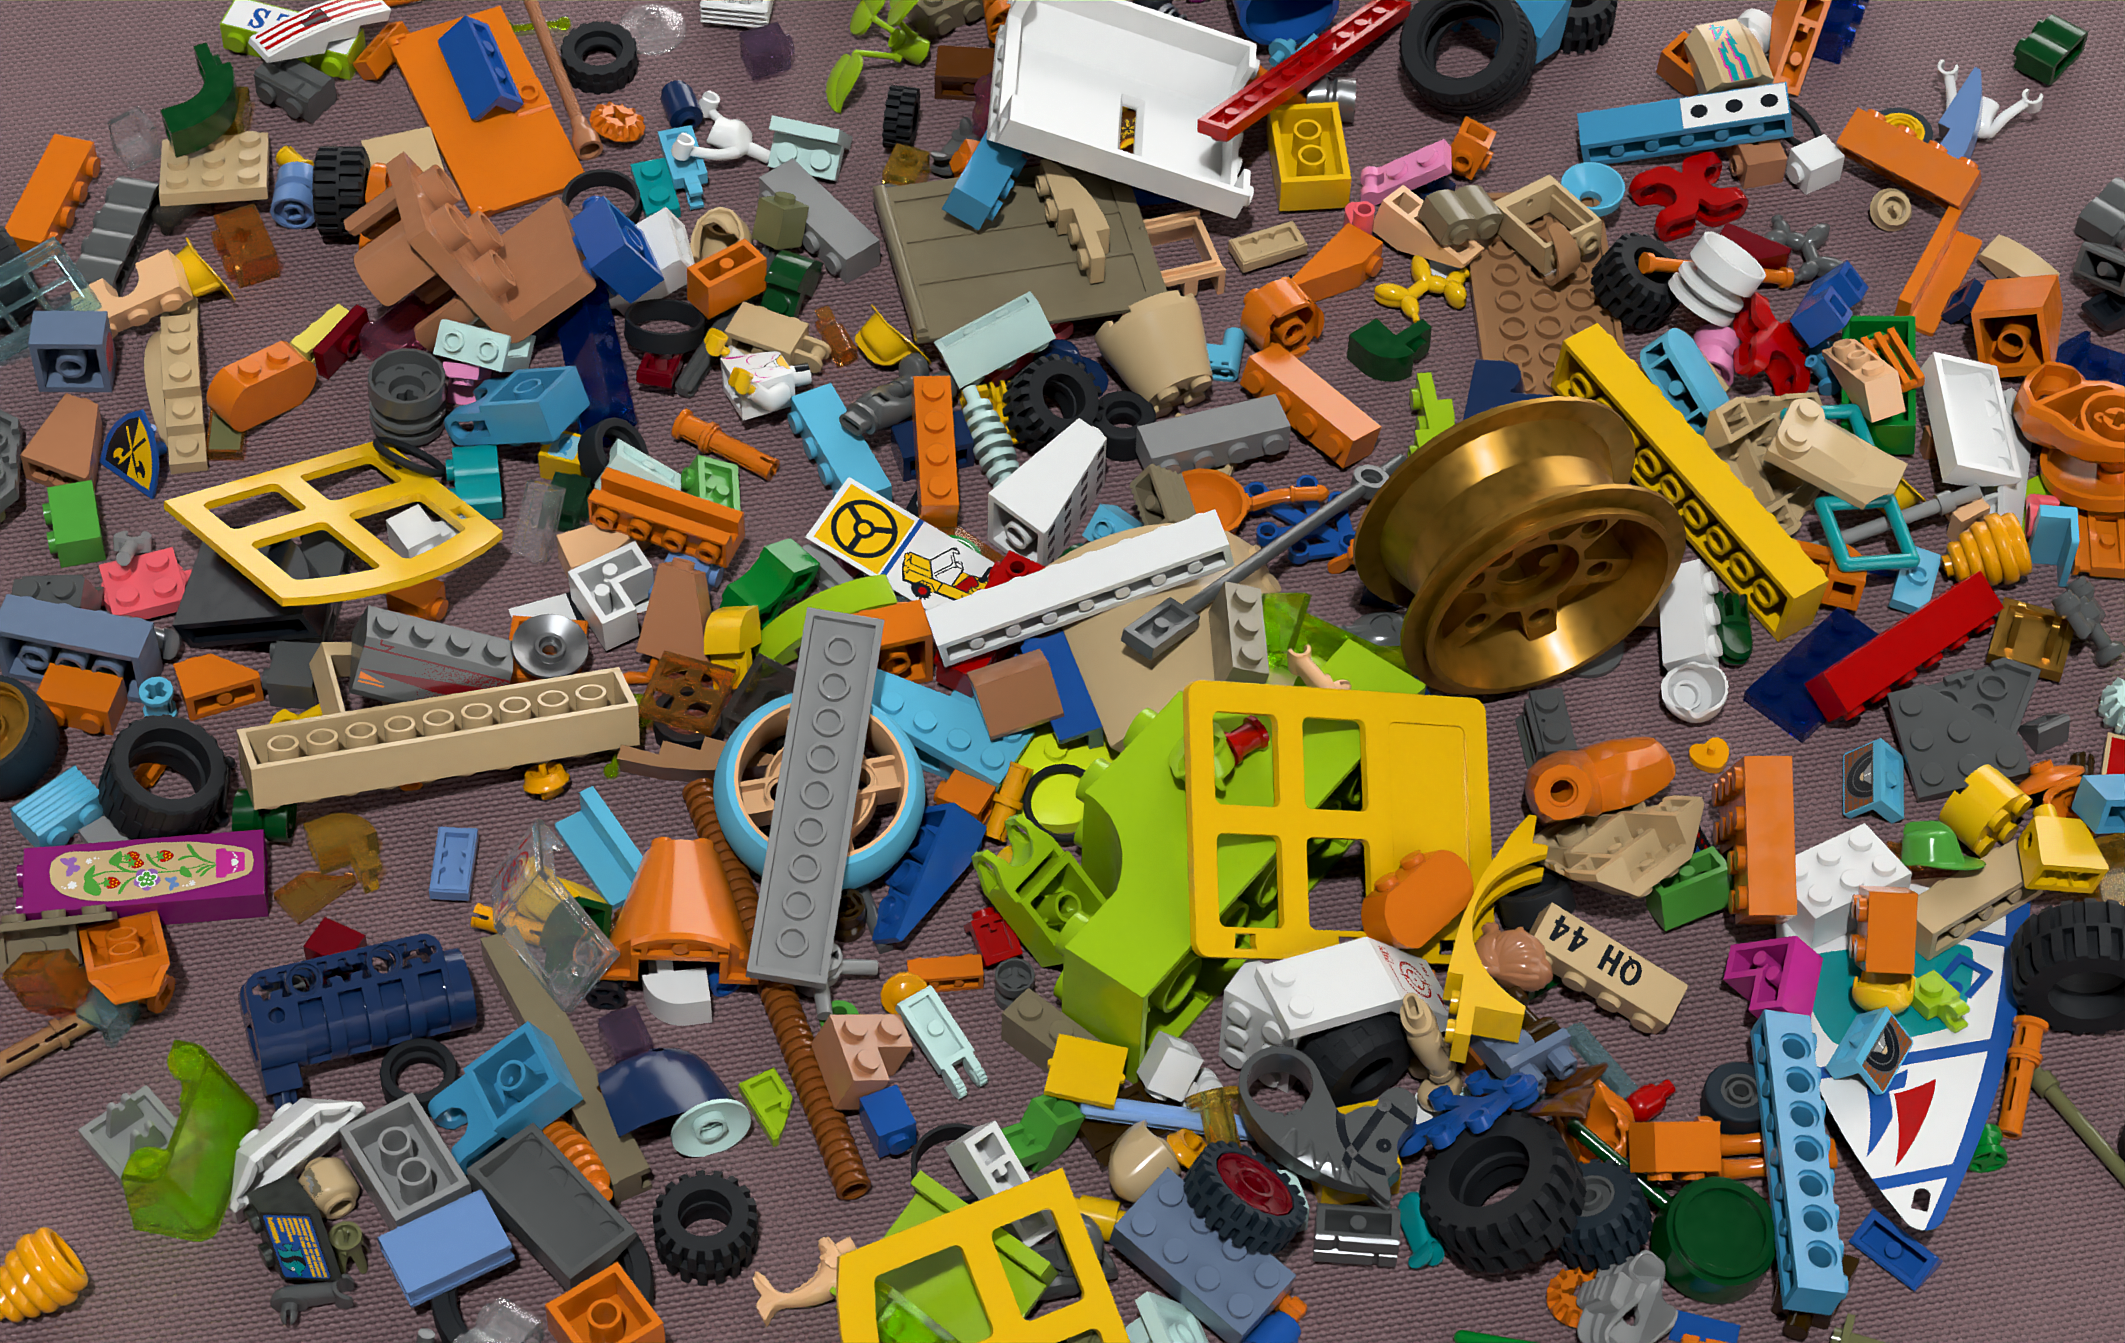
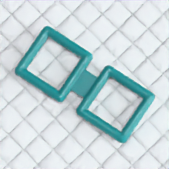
M1857 404L1821 406L1824 410L1825 419H1849L1854 434L1875 446L1862 411ZM1784 408V409L1781 410V412H1780V419H1781V421H1782V419H1783V417H1784V415H1785V413H1786V411H1787L1788 408ZM1828 493L1829 496L1819 497L1815 500L1816 512L1840 571L1860 572L1914 568L1919 565L1920 557L1893 493L1874 499L1866 504L1864 509L1884 508L1902 554L1850 557L1833 511L1860 508Z

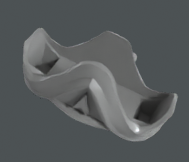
M1644 1250L1638 1255L1626 1258L1627 1262L1621 1265L1615 1263L1610 1265V1269L1601 1270L1599 1267L1595 1279L1582 1283L1576 1299L1577 1305L1583 1310L1577 1326V1335L1582 1343H1655L1675 1326L1678 1311L1669 1305L1662 1295L1666 1267L1661 1259L1651 1251ZM1630 1309H1633L1635 1314V1321L1632 1326L1628 1325L1622 1318Z

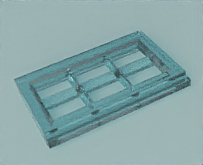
M54 236L0 266V289L22 278L32 292L8 307H5L0 300V318L3 317L13 330L12 334L0 340V363L29 347L31 323L20 328L10 314L14 310L37 299L44 311L53 310L43 295L67 281L70 282L79 297L55 310L96 311L102 307L94 291ZM54 260L64 276L38 289L28 273Z

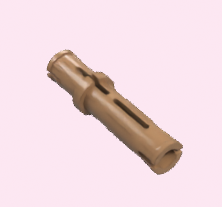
M88 1003L83 1008L60 1020L53 1018L48 1021L49 1026L0 1051V1079L29 1065L59 1047L63 1050L71 1046L70 1041L95 1027L101 1026V1021L93 1006ZM72 1024H75V1027L71 1030L59 1035L58 1037L48 1042H45L46 1038L52 1036L53 1034L65 1029L66 1027ZM35 1044L37 1045L36 1049L26 1053L25 1055L13 1060L10 1063L6 1062L7 1059L17 1055L18 1053L28 1049L29 1047Z

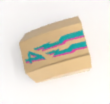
M1736 18L1697 25L1684 41V48L1699 94L1773 84L1774 78L1759 42L1751 30Z

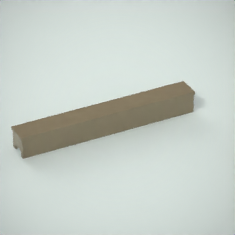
M518 925L487 938L486 936L480 938L483 962L518 1027L529 1021L550 1036L570 1071L583 1100L565 1112L572 1127L590 1141L591 1146L595 1149L610 1175L609 1188L613 1191L611 1199L614 1205L618 1206L622 1201L652 1189V1184L646 1173L650 1172L649 1164L631 1132L618 1137L598 1082V1071Z

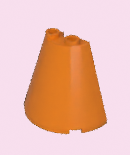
M657 837L651 841V847L642 857L600 962L597 980L638 981L639 960L719 962L718 984L759 985V979L746 977L750 944L720 855L714 850V843L707 838L672 840L668 837Z

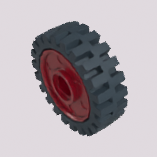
M1224 1140L1217 1141L1216 1143L1211 1142L1198 1155L1184 1176V1192L1188 1193L1186 1197L1189 1203L1196 1205L1194 1207L1195 1212L1199 1216L1205 1215L1207 1217L1204 1222L1209 1227H1218L1219 1235L1224 1238L1227 1235L1231 1236L1232 1243L1239 1247L1245 1243L1249 1251L1255 1252L1258 1249L1261 1254H1268L1270 1251L1272 1254H1275L1280 1250L1282 1251L1307 1218V1208L1304 1207L1306 1202L1304 1197L1299 1196L1300 1190L1297 1185L1289 1184L1291 1178L1286 1173L1280 1174L1277 1171L1279 1166L1274 1162L1266 1163L1265 1156L1259 1152L1253 1155L1251 1148L1243 1145L1239 1148L1237 1143L1229 1141L1226 1144Z

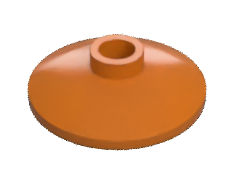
M2047 759L2030 766L2029 769L2032 775L2023 780L2017 787L2029 796L2052 788L2066 779L2077 777L2084 773L2085 769L2084 766L2079 765L2054 766L2052 760Z

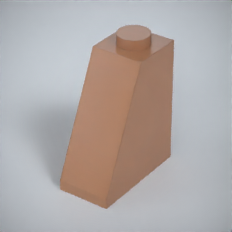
M65 393L20 454L26 479L48 487L92 480L95 491L103 434V424L98 404L90 399L79 398Z
M674 557L672 562L660 563L658 565L636 652L703 673L712 672L710 655H704L705 627L712 613L706 572L694 569L695 563L692 561Z

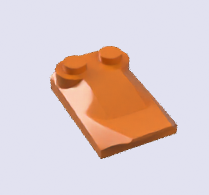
M157 910L78 927L88 980L110 1002L118 1005L157 995L164 975L170 965Z

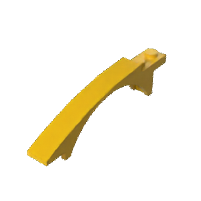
M1529 814L1511 833L1481 876L1460 921L1442 998L1443 1000L1450 1001L1449 1014L1456 1015V1020L1448 1018L1444 1043L1452 1044L1449 1061L1466 1063L1471 1034L1519 1042L1525 1006L1504 991L1489 975L1477 954L1472 929L1481 914L1500 897L1523 886L1542 882L1544 868L1528 865L1545 860L1548 852V845L1533 843L1536 815Z

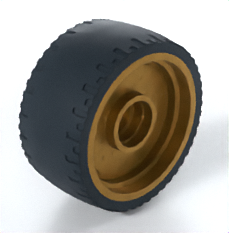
M0 675V798L6 799L7 797H14V795L27 791L28 788L33 787L34 784L44 777V774L48 772L58 753L60 732L57 720L46 703L31 688L19 680Z

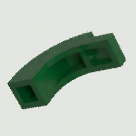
M207 42L193 46L198 71L204 82L202 89L190 100L160 110L165 134L176 158L198 151L220 138L231 126L238 111L239 96L231 61L222 64L218 54L212 55Z

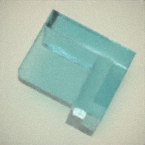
M95 986L75 1009L76 1016L79 1019L101 1029L105 1045L112 1049L116 1047L141 1016L137 1000L114 1005Z

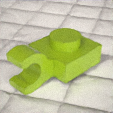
M1935 970L1916 978L1915 991L1911 1003L1912 1007L1927 1020L1938 1016L1947 1028L1954 1033L1968 1027V1023L1961 1016L1969 1013L1970 1007L1965 1001L1959 999L1960 993Z

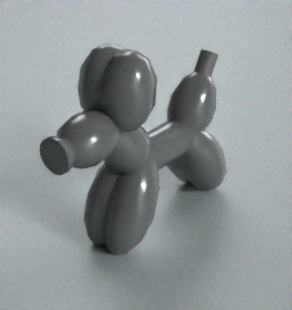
M1778 214L1771 218L1773 230L1769 231L1764 237L1790 247L1792 250H1801L1806 260L1798 270V275L1794 277L1795 284L1801 280H1811L1816 276L1822 277L1844 262L1835 257H1820L1817 249L1822 247L1829 237V224L1819 223L1811 227L1803 235L1798 232H1791L1790 225L1783 220L1782 215Z

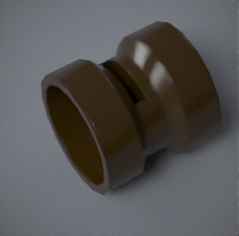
M846 888L841 891L834 940L838 942L849 943L856 941L865 932V900L854 889Z

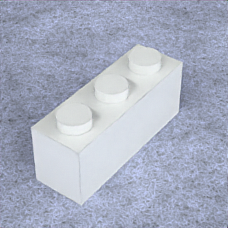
M1700 559L1682 563L1672 583L1659 600L1662 661L1668 672L1683 663L1694 661L1706 665H1715L1719 668L1718 657L1723 655L1722 643L1717 635L1716 625L1721 623V617L1714 600V594L1719 591L1718 582L1714 572H1709Z

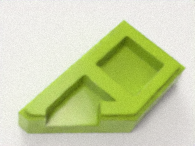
M773 1067L739 1083L738 1091L774 1148L781 1141L793 1107V1096Z

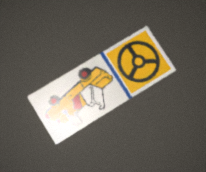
M850 477L847 478L805 537L869 576L886 574L893 590L911 601L921 599L923 608L927 610L941 603L969 596L979 588L984 589L989 582L988 576L994 565V562Z

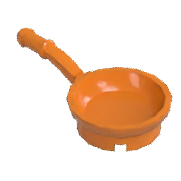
M1198 468L1181 472L1196 514L1206 513L1215 509L1223 530L1234 535L1249 511H1257L1286 502L1294 504L1295 502L1317 501L1320 503L1329 497V490L1319 484L1310 487H1294L1291 485L1289 488L1271 490L1249 497L1248 493H1245L1244 488L1233 477L1221 471Z

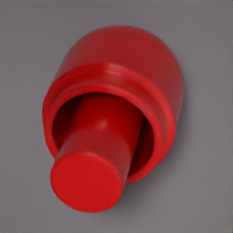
M1665 1079L1657 1086L1649 1083L1631 1093L1625 1101L1633 1109L1635 1122H1648L1660 1114L1663 1108L1666 1107V1099L1674 1094L1676 1089L1670 1080Z

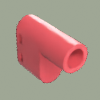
M1367 201L1348 203L1345 207L1343 227L1349 222L1372 235L1375 215L1373 204Z

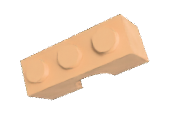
M168 249L135 263L139 280L136 288L127 296L119 297L117 291L103 278L70 292L75 310L107 311L112 337L114 338L125 329L146 324L154 316L181 308L184 303L194 298L182 262Z

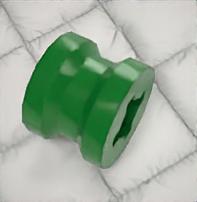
M1985 1124L1977 1148L1968 1166L1969 1170L1977 1173H1988L2002 1168L2008 1162L2006 1149L2001 1146L2003 1135L2000 1127L1994 1124Z

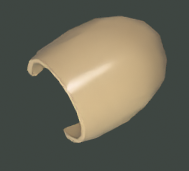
M717 207L706 212L697 220L691 236L690 248L694 262L697 263L743 239L752 244L753 237L747 224L731 209Z
M1146 1120L1135 1123L1116 1140L1109 1158V1181L1114 1192L1120 1198L1135 1203L1167 1167L1177 1175L1181 1173L1180 1165L1171 1146L1163 1138L1156 1137L1147 1128L1148 1122Z

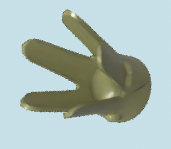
M350 1221L337 1223L331 1228L328 1238L333 1252H335V1258L341 1274L346 1273V1263L349 1256L354 1260L360 1273H367L368 1266L362 1247L368 1253H371V1249L364 1242L361 1228L356 1223Z

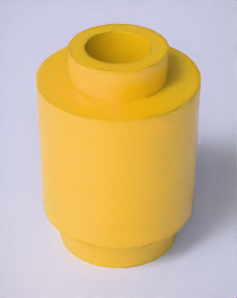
M1083 1194L1081 1198L1074 1197L1080 1213L1086 1214L1093 1219L1099 1226L1104 1241L1109 1242L1114 1225L1127 1212L1121 1210V1202Z

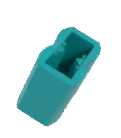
M490 444L452 447L453 459L445 460L447 482L455 481V488H450L449 490L485 518H503L497 446Z

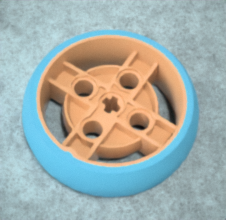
M793 693L766 703L746 717L725 744L715 770L713 798L720 828L726 841L739 859L761 877L763 875L769 838L758 827L771 825L775 803L772 797L776 795L784 747L770 761L763 778L742 782V776L749 761L762 747L786 734ZM871 704L865 744L880 757L867 759L863 754L859 780L863 781L867 787L857 791L842 889H856L872 882L890 870L908 850L918 832L924 814L926 799L925 782L918 754L902 728L884 711ZM897 802L894 818L886 830L869 844L854 850L852 839L870 822L876 806Z

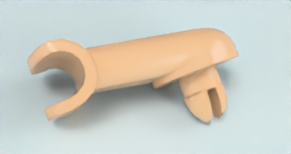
M1309 644L1304 645V653L1301 654L1295 653L1292 648L1287 649L1288 670L1292 674L1300 676L1307 687L1351 690L1352 686L1348 680L1342 679L1333 682L1329 674H1324L1311 659L1312 649Z

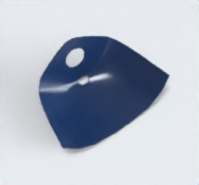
M679 1048L650 1049L597 1074L598 1082L618 1137L661 1118L684 1113L696 1105L716 1099L735 1100L707 1062L696 1054Z

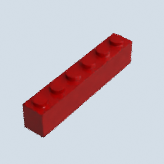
M1981 570L1960 580L1804 684L1828 722L1843 716L1845 721H1848L1865 710L1862 703L1868 699L1873 704L1887 696V693L1892 692L1889 685L1896 681L1897 685L1900 686L1917 676L1918 673L1915 668L1920 664L1925 669L1944 657L1941 650L1948 647L1950 651H1953L1969 641L1967 633L1971 630L1978 634L1993 625L1995 621L1992 616L2003 610L2004 607Z

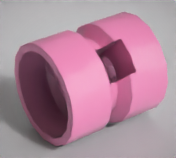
M1715 324L1703 325L1696 330L1693 340L1727 384L1731 386L1735 374L1733 353L1734 349L1740 345V339L1730 327H1721Z

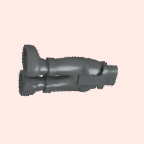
M913 352L903 357L899 363V378L892 380L888 384L874 387L862 394L847 407L846 413L840 415V424L854 435L859 436L863 433L874 434L877 430L891 429L892 426L912 417L911 395L913 376H929V366L926 359L921 354ZM939 371L932 376H950L953 401L957 393L953 377L946 371Z

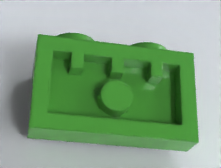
M697 454L691 465L685 467L681 473V489H683V492L741 511L738 465Z

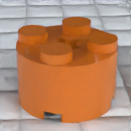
M1282 277L1279 280L1264 285L1260 289L1254 288L1243 299L1245 307L1241 314V329L1260 351L1279 343L1298 359L1310 349L1307 344L1313 336L1318 339L1323 331V311L1290 277Z

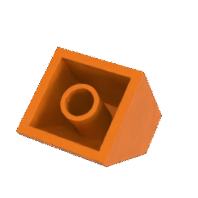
M2058 274L1986 281L1971 311L1978 361L1997 366L2000 378L2027 376L2036 367L2045 362H2056L2063 312Z

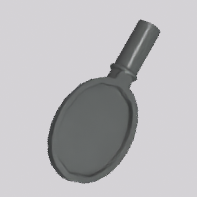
M1391 611L1372 612L1361 616L1350 626L1342 625L1339 627L1311 629V643L1346 642L1349 638L1372 653L1388 654L1401 651L1400 633L1405 615Z

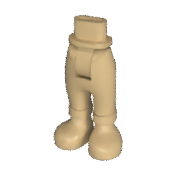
M1408 993L1403 997V1004L1400 1009L1402 1027L1406 1033L1407 1042L1414 1052V1057L1410 1061L1408 1070L1413 1077L1425 1079L1417 1091L1420 1105L1427 1111L1440 1112L1434 1110L1428 1095L1434 1089L1444 1085L1450 1086L1454 1095H1460L1463 1083L1459 1072L1456 1071V1062L1449 1061L1450 1048L1448 1043H1444V1038L1437 1024V1018L1432 1009L1416 993Z

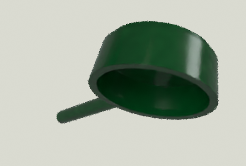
M1578 1120L1568 1122V1133L1604 1163L1610 1159L1616 1161L1618 1166L1624 1164L1630 1168L1629 1161ZM1635 1173L1644 1196L1660 1208L1653 1222L1651 1247L1652 1252L1665 1263V1278L1673 1287L1684 1295L1700 1302L1727 1304L1747 1297L1760 1286L1775 1258L1776 1247L1772 1211L1766 1201L1755 1190L1731 1178L1706 1177L1693 1181L1671 1197L1653 1181H1647L1646 1175Z

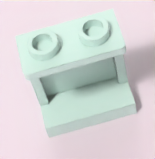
M442 319L433 354L499 372H514L519 369H529L536 336L529 335L518 343H511V336L494 332L488 326L475 327L449 319Z

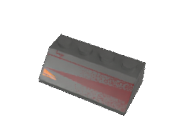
M369 605L352 631L349 693L395 704L510 684L513 673L511 640Z

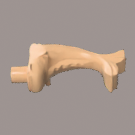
M829 1236L822 1237L818 1241V1248L821 1254L818 1270L808 1282L803 1283L801 1287L795 1288L790 1293L778 1292L764 1275L755 1271L752 1279L760 1296L756 1309L766 1327L771 1322L773 1316L782 1309L810 1307L835 1299L829 1290L832 1286L836 1288L837 1256L856 1249L850 1236L834 1244Z

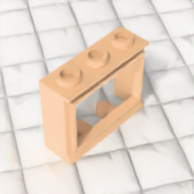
M1199 209L1143 220L1152 246L1193 238L1203 261L1161 271L1166 287L1181 284L1184 296L1190 293L1196 296L1198 293V280L1210 278L1217 295L1224 293L1226 269L1220 262L1200 216Z

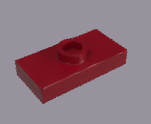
M356 304L313 349L319 376L329 380L349 357L356 354L359 347L372 334L366 308Z
M646 352L636 372V383L672 388L688 352L680 354Z

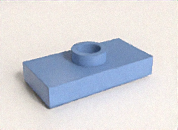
M438 827L429 886L430 899L470 900L479 838L478 828Z

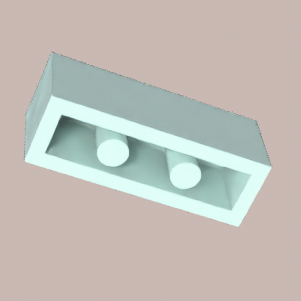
M1029 291L936 340L934 344L950 375L953 377L958 388L961 389L964 386L967 387L968 385L981 383L985 379V375L995 370L1010 368L1017 362V358L1029 352L1037 353L1042 351L1049 345V341L1055 339L1056 336L1038 300Z

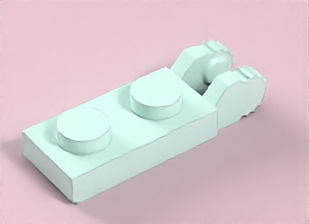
M931 985L896 1005L895 1010L898 1014H901L903 1022L938 1075L942 1074L945 1085L956 1099L959 1100L967 1095L965 1084L953 1067L958 1063H963L966 1073L976 1086L981 1087L988 1083L986 1072L973 1054L974 1048Z

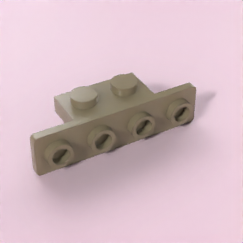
M106 904L81 907L82 915L66 917V909L41 911L42 919L26 921L25 913L1 916L0 972L82 963L78 923L118 919L117 911L106 912Z

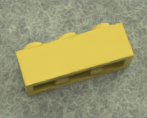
M338 303L332 309L326 311L316 322L311 323L300 335L295 336L290 344L314 364L313 349L349 310Z

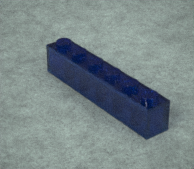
M600 277L595 279L596 287L592 292L555 317L565 366H576L590 405L579 415L577 420L581 435L588 428L604 419L614 417L626 420L632 426L637 425L633 409L634 403L631 399L627 382L628 377L622 360L621 346L618 342L615 320L610 307L609 293ZM603 437V447H610L613 442Z

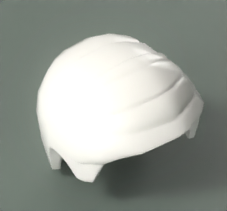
M1695 661L1686 662L1668 672L1661 683L1662 700L1666 708L1679 719L1690 723H1702L1717 716L1727 700L1729 688L1726 676L1721 669L1715 665H1706Z

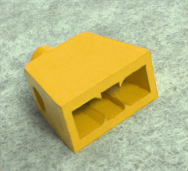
M2043 804L2036 807L2032 812L2033 818L2018 840L2025 888L2092 894L2109 871V867L2086 824L2080 819L2058 817L2055 806L2052 804Z

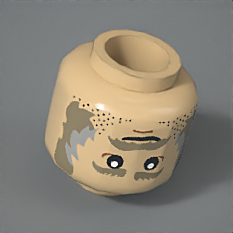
M336 1157L315 1158L305 1166L299 1178V1183L318 1208L322 1218H341L348 1214L356 1205L360 1188L342 1159Z

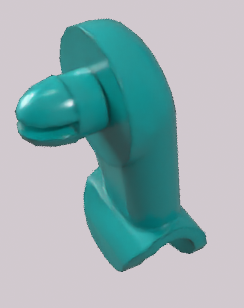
M1415 1191L1405 1194L1398 1204V1209H1400V1225L1413 1253L1408 1258V1263L1411 1268H1421L1426 1264L1437 1266L1444 1259V1248L1439 1239L1433 1238L1431 1226L1426 1221V1217L1421 1210V1195Z

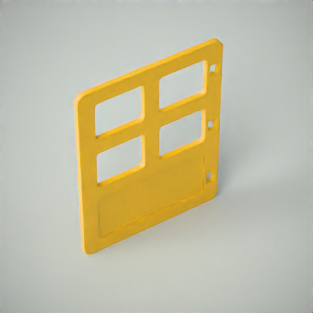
M1197 680L1185 686L1183 691L1190 942L1196 955L1202 958L1283 960L1338 945L1339 938H1353V940L1367 937L1365 931L1315 930L1310 926L1307 841L1309 838L1358 840L1362 842L1364 846L1366 896L1376 889L1374 883L1379 878L1398 870L1401 867V859L1416 850H1420L1422 853L1448 850L1460 856L1471 872L1475 891L1481 876L1492 862L1486 710L1481 701L1476 698L1211 680ZM1215 713L1260 715L1270 718L1272 722L1274 805L1272 807L1224 805L1217 802L1215 797L1213 715ZM1304 718L1354 721L1359 725L1362 779L1361 811L1310 809L1305 803L1302 727ZM1219 834L1270 836L1275 840L1279 920L1277 928L1225 927L1220 923L1217 837ZM1494 903L1476 921L1472 929L1474 943L1479 937L1483 936L1481 928L1485 923H1495ZM1466 908L1421 948L1403 949L1402 951L1422 958L1428 964L1449 965L1452 955L1439 954L1440 941H1453L1454 948L1460 921ZM1235 934L1250 935L1251 948H1235Z

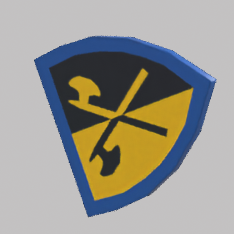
M144 409L128 413L115 422L104 442L100 463L150 499H154L159 476V456L166 454L167 446L163 441L156 442L155 434L157 427L149 422Z

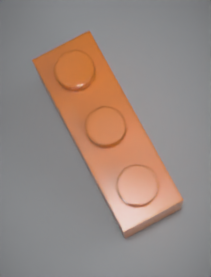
M403 21L389 22L352 63L363 80L380 79L388 66L396 62L386 41L392 36L410 33Z
M981 954L907 960V972L921 977L936 992L984 989Z

